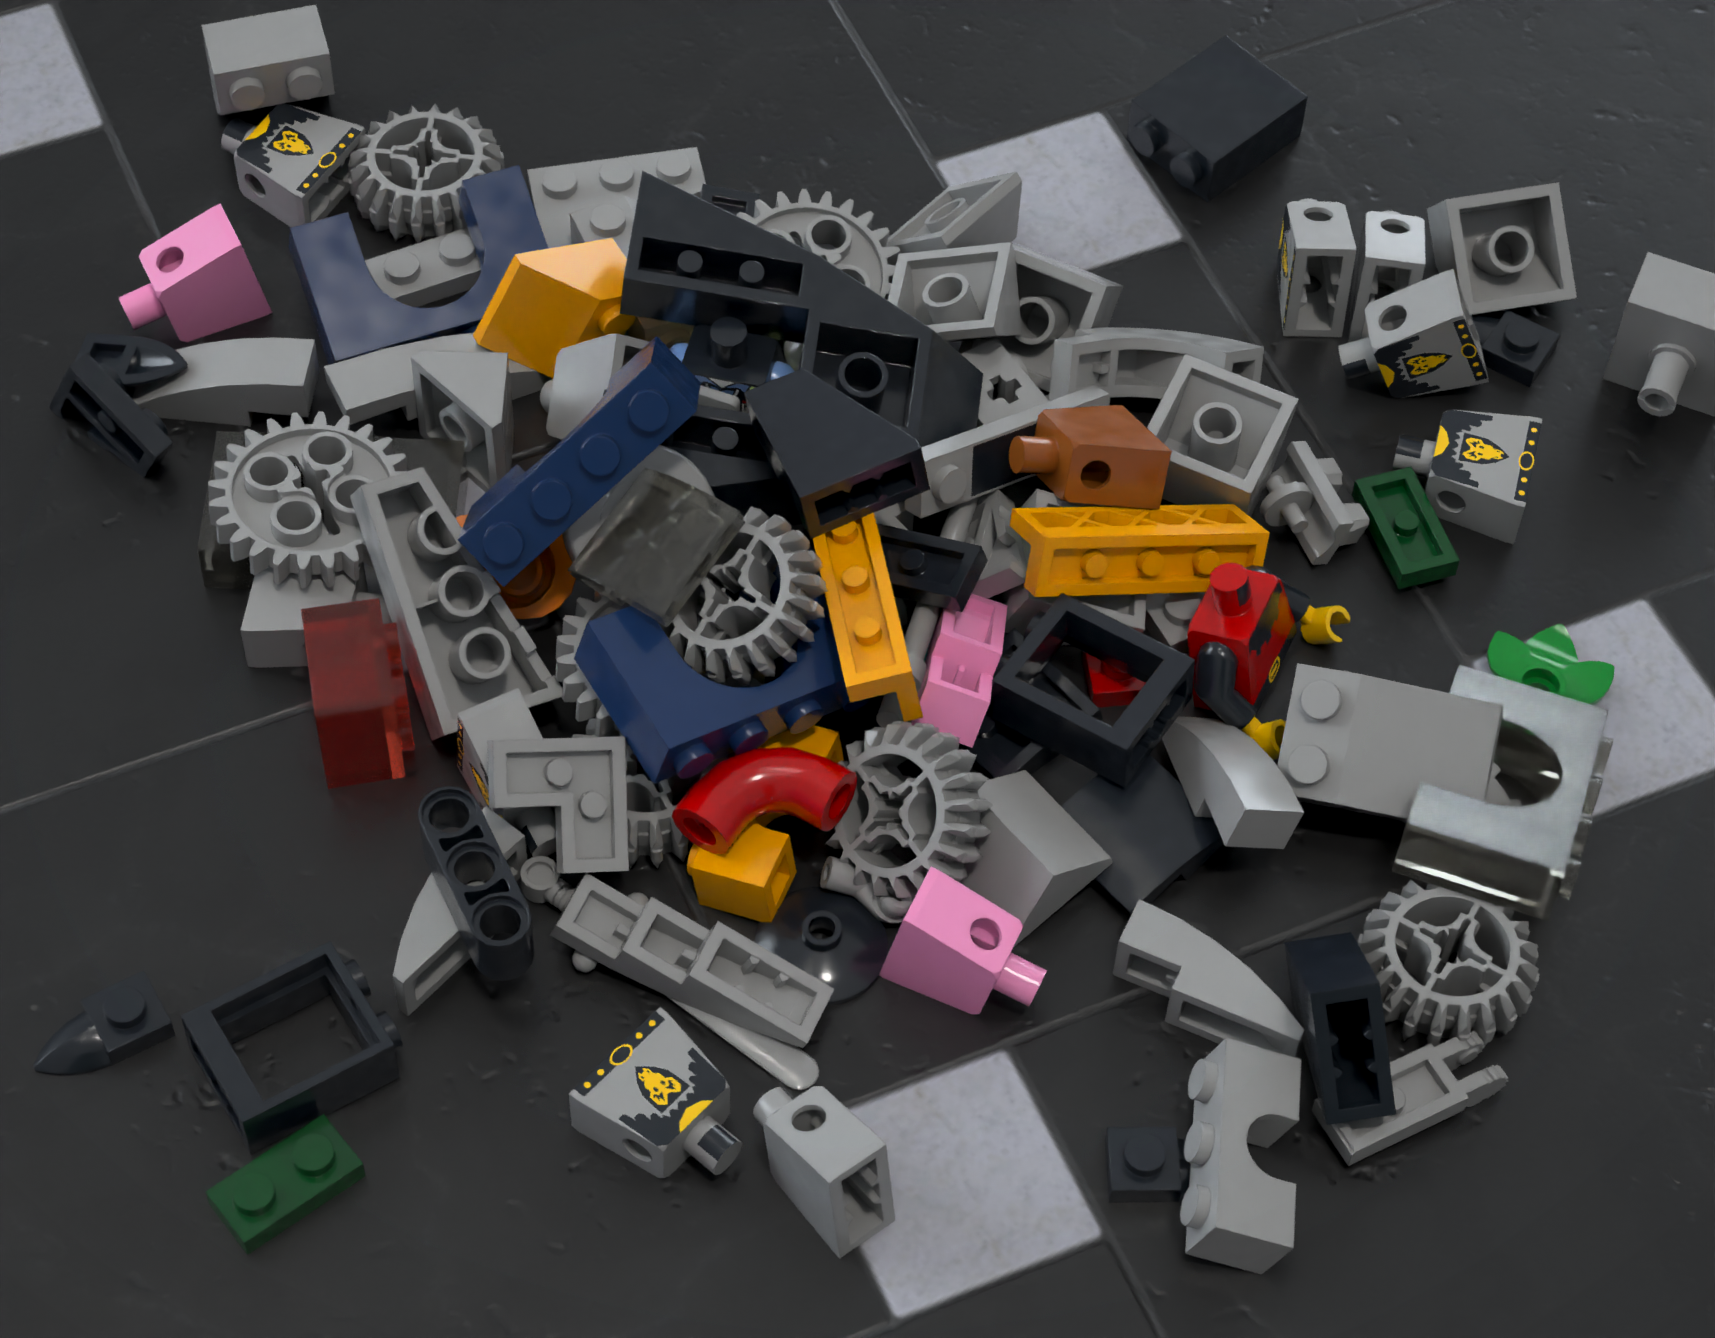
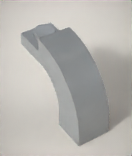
M1127 327L1076 329L1075 337L1054 340L1053 358L1050 366L1049 399L1054 400L1092 385L1110 393V398L1146 397L1162 399L1185 354L1260 383L1264 347L1218 336L1174 330Z

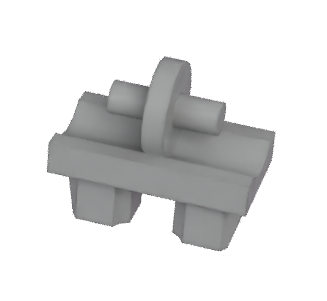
M1291 441L1286 449L1287 457L1285 462L1278 470L1271 474L1265 484L1269 494L1262 501L1260 512L1265 522L1270 526L1288 524L1312 565L1327 564L1339 546L1357 543L1368 527L1370 519L1360 503H1342L1337 495L1338 490L1342 486L1343 473L1334 458H1316L1306 441Z

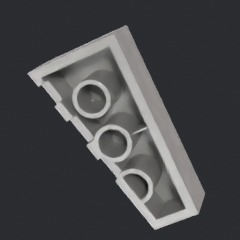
M420 467L361 485L350 498L431 740L457 733L459 712L516 688H519L528 708L561 698L562 686L559 681H556L555 675L551 676L535 650L537 648L524 626L519 625L499 593L501 590L494 578L487 570L485 571L474 556L457 540L462 528L425 469Z

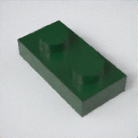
M1412 466L1355 480L1352 497L1355 503L1362 505L1369 517L1368 529L1398 589L1456 575L1460 560Z
M323 1114L207 1190L206 1196L211 1208L248 1255L366 1175L362 1161L325 1114Z

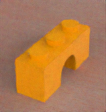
M816 725L797 734H792L787 730L768 738L759 747H793L829 758L837 763L844 761L839 731ZM782 812L767 813L755 818L743 829L728 851L723 854L711 853L693 843L688 856L687 872L693 878L698 903L760 922H772L797 870L789 834L768 829L766 826L774 819L789 814Z

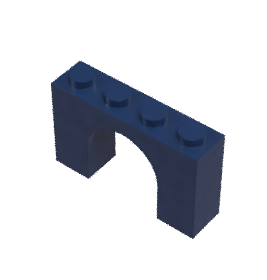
M519 165L462 180L458 201L478 255L480 276L474 286L464 296L444 306L434 308L412 307L398 302L384 293L374 282L368 271L348 212L290 228L289 250L329 365L389 347L442 336L475 332L514 255L548 249Z
M656 336L610 378L607 391L602 399L562 441L526 472L518 464L515 465L471 506L457 540L504 587L697 411L701 382Z
M809 543L810 548L808 551H813L816 554L815 550ZM777 565L773 572L777 578L770 590V600L773 604L776 603L780 591L781 576L779 565ZM820 570L815 575L821 577ZM741 590L739 598L741 597L750 603H755L749 595H746ZM825 593L813 599L824 608L825 617L808 620L805 625L814 633L815 642H803L798 638L791 647L796 651L797 662H788L782 656L778 657L781 676L761 686L747 688L726 686L711 681L694 671L678 654L645 601L587 622L574 660L621 734L625 736V740L653 784L675 775L682 779L692 777L703 771L715 759L732 752L737 756L749 750L757 749L768 738L787 730L792 734L801 733L815 725L824 715L842 708L845 712L858 710L874 698L850 703Z

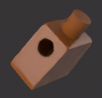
M1123 405L1044 409L1038 415L1034 436H1016L1013 438L1009 447V463L1012 471L1016 474H1036L1059 499L1066 502L1160 509L1172 451Z

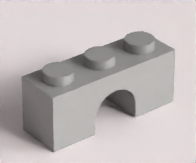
M1225 1038L1204 1059H1199L1194 1065L1188 1082V1096L1194 1100L1193 1124L1188 1131L1184 1145L1185 1160L1191 1162L1189 1188L1183 1197L1180 1210L1181 1223L1187 1226L1185 1254L1262 1275L1294 1249L1296 1184L1274 1178L1263 1172L1253 1161L1247 1143L1269 1148L1299 1121L1301 1059Z

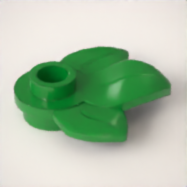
M1556 624L1537 633L1526 643L1508 633L1497 631L1489 644L1487 652L1490 670L1506 686L1504 697L1508 708L1516 717L1532 724L1552 723L1561 718L1567 708H1583L1595 705L1609 691L1614 679L1615 667L1612 664L1601 661L1578 662L1574 644L1563 624ZM1530 695H1535V696H1538V697H1540V698H1542V699H1537V698H1534V697H1532V696H1530Z

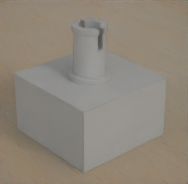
M1647 252L1627 302L1603 379L1640 391L1637 402L1645 412L1651 415L1667 416L1672 414L1676 404L1715 417V274Z

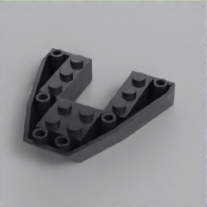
M642 170L623 279L620 314L693 326L699 324L712 326L720 318L734 317L740 319L745 324L747 333L801 343L802 349L798 370L804 368L917 439L921 448L977 428L983 373L933 329L819 255ZM698 405L697 411L660 444L685 456L705 476L715 495L719 513V524H721L726 506L736 508L743 517L752 506L761 509L769 518L775 514L776 516L783 517L791 525L802 524L754 433L749 413Z

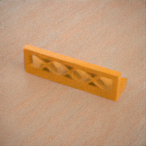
M1235 504L1160 505V509L1121 506L1012 508L1009 525L1031 545L1024 588L1034 597H1055L1061 593L1068 596L1206 592L1210 585L1209 578L1211 572L1221 564L1229 562L1238 563L1243 567L1250 565L1263 567L1270 532Z
M871 513L814 537L813 543L816 555L820 558L823 566L820 569L821 578L826 582L828 590L825 596L850 703L896 692L903 720L907 722L923 718L875 514Z

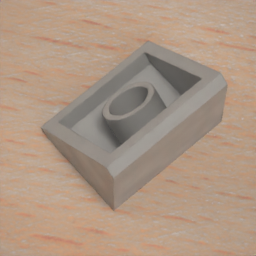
M1016 171L949 186L888 238L886 247H899L900 254L1012 242L1017 237L1022 190L1020 176Z
M1012 242L898 254L888 301L933 329L946 342L1022 335L1016 259Z
M420 350L411 356L420 435L486 493L511 470L515 430L508 353Z
M1026 770L987 780L978 790L979 798L987 799L990 803L994 804L991 808L980 814V823L984 824L992 833L984 838L975 839L974 844L983 858L976 860L974 863H964L968 878L962 879L959 882L1021 921L1023 929L1014 947L1113 863L1112 858Z

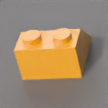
M613 238L515 254L473 334L474 339L478 345L493 352L508 353V359L553 379L556 356L562 348L608 334L624 335L634 323L635 316L620 314L627 258Z

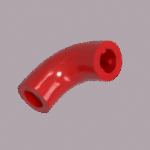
M793 747L752 749L717 763L688 790L673 810L672 819L680 832L692 843L715 854L727 852L743 829L752 820L767 813L782 812L789 814L822 831H829L836 826L847 811L857 786L856 772L829 758Z

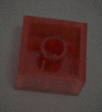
M379 598L301 609L314 714L328 789L406 777L402 752L415 750L396 622L383 624Z

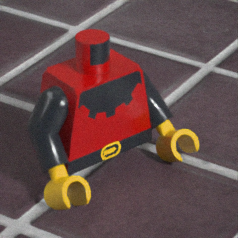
M1224 563L1214 568L1209 578L1210 585L1188 628L1189 657L1195 659L1193 680L1194 706L1213 711L1225 724L1237 727L1254 739L1273 760L1279 759V746L1282 743L1286 721L1279 719L1261 724L1255 716L1297 633L1296 622L1301 621V632L1307 643L1312 645L1340 643L1342 639L1332 632L1330 624H1347L1350 622V615L1340 605L1312 607L1308 595L1264 567L1256 565L1243 567L1238 563Z

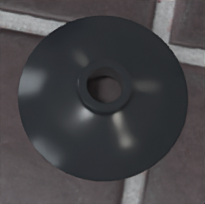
M821 887L804 888L787 894L772 922H759L755 934V943L834 988L826 1006L849 1002L869 990L880 977V971L888 951L887 934L883 922L877 920L854 897ZM827 931L833 935L827 939H817L810 933Z

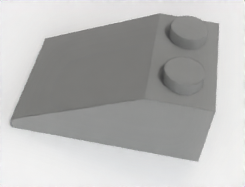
M1297 663L1277 766L1300 802L1479 835L1504 706L1363 674Z

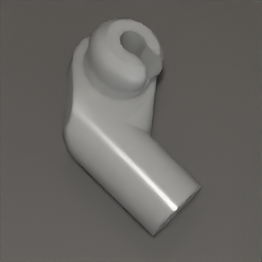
M833 856L827 858L821 873V888L854 897L880 922L895 924L903 921L913 901H902L901 898H897L890 882L885 887L895 898L875 896L872 878L867 884L854 885L856 867L854 863L839 862L840 858Z

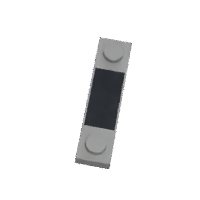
M1092 385L922 447L930 490L906 499L905 510L919 518H924L1035 476L1036 474H1016L1012 471L1009 463V447L1013 438L1016 436H1034L1038 415L1044 409L1110 405V393Z

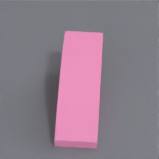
M971 594L963 612L945 608L941 609L925 660L927 668L918 693L923 718L911 720L912 725H915V723L933 724L934 727L939 728V732L951 733L955 737L960 738V744L973 747L990 704L992 680L1002 656L1008 605Z

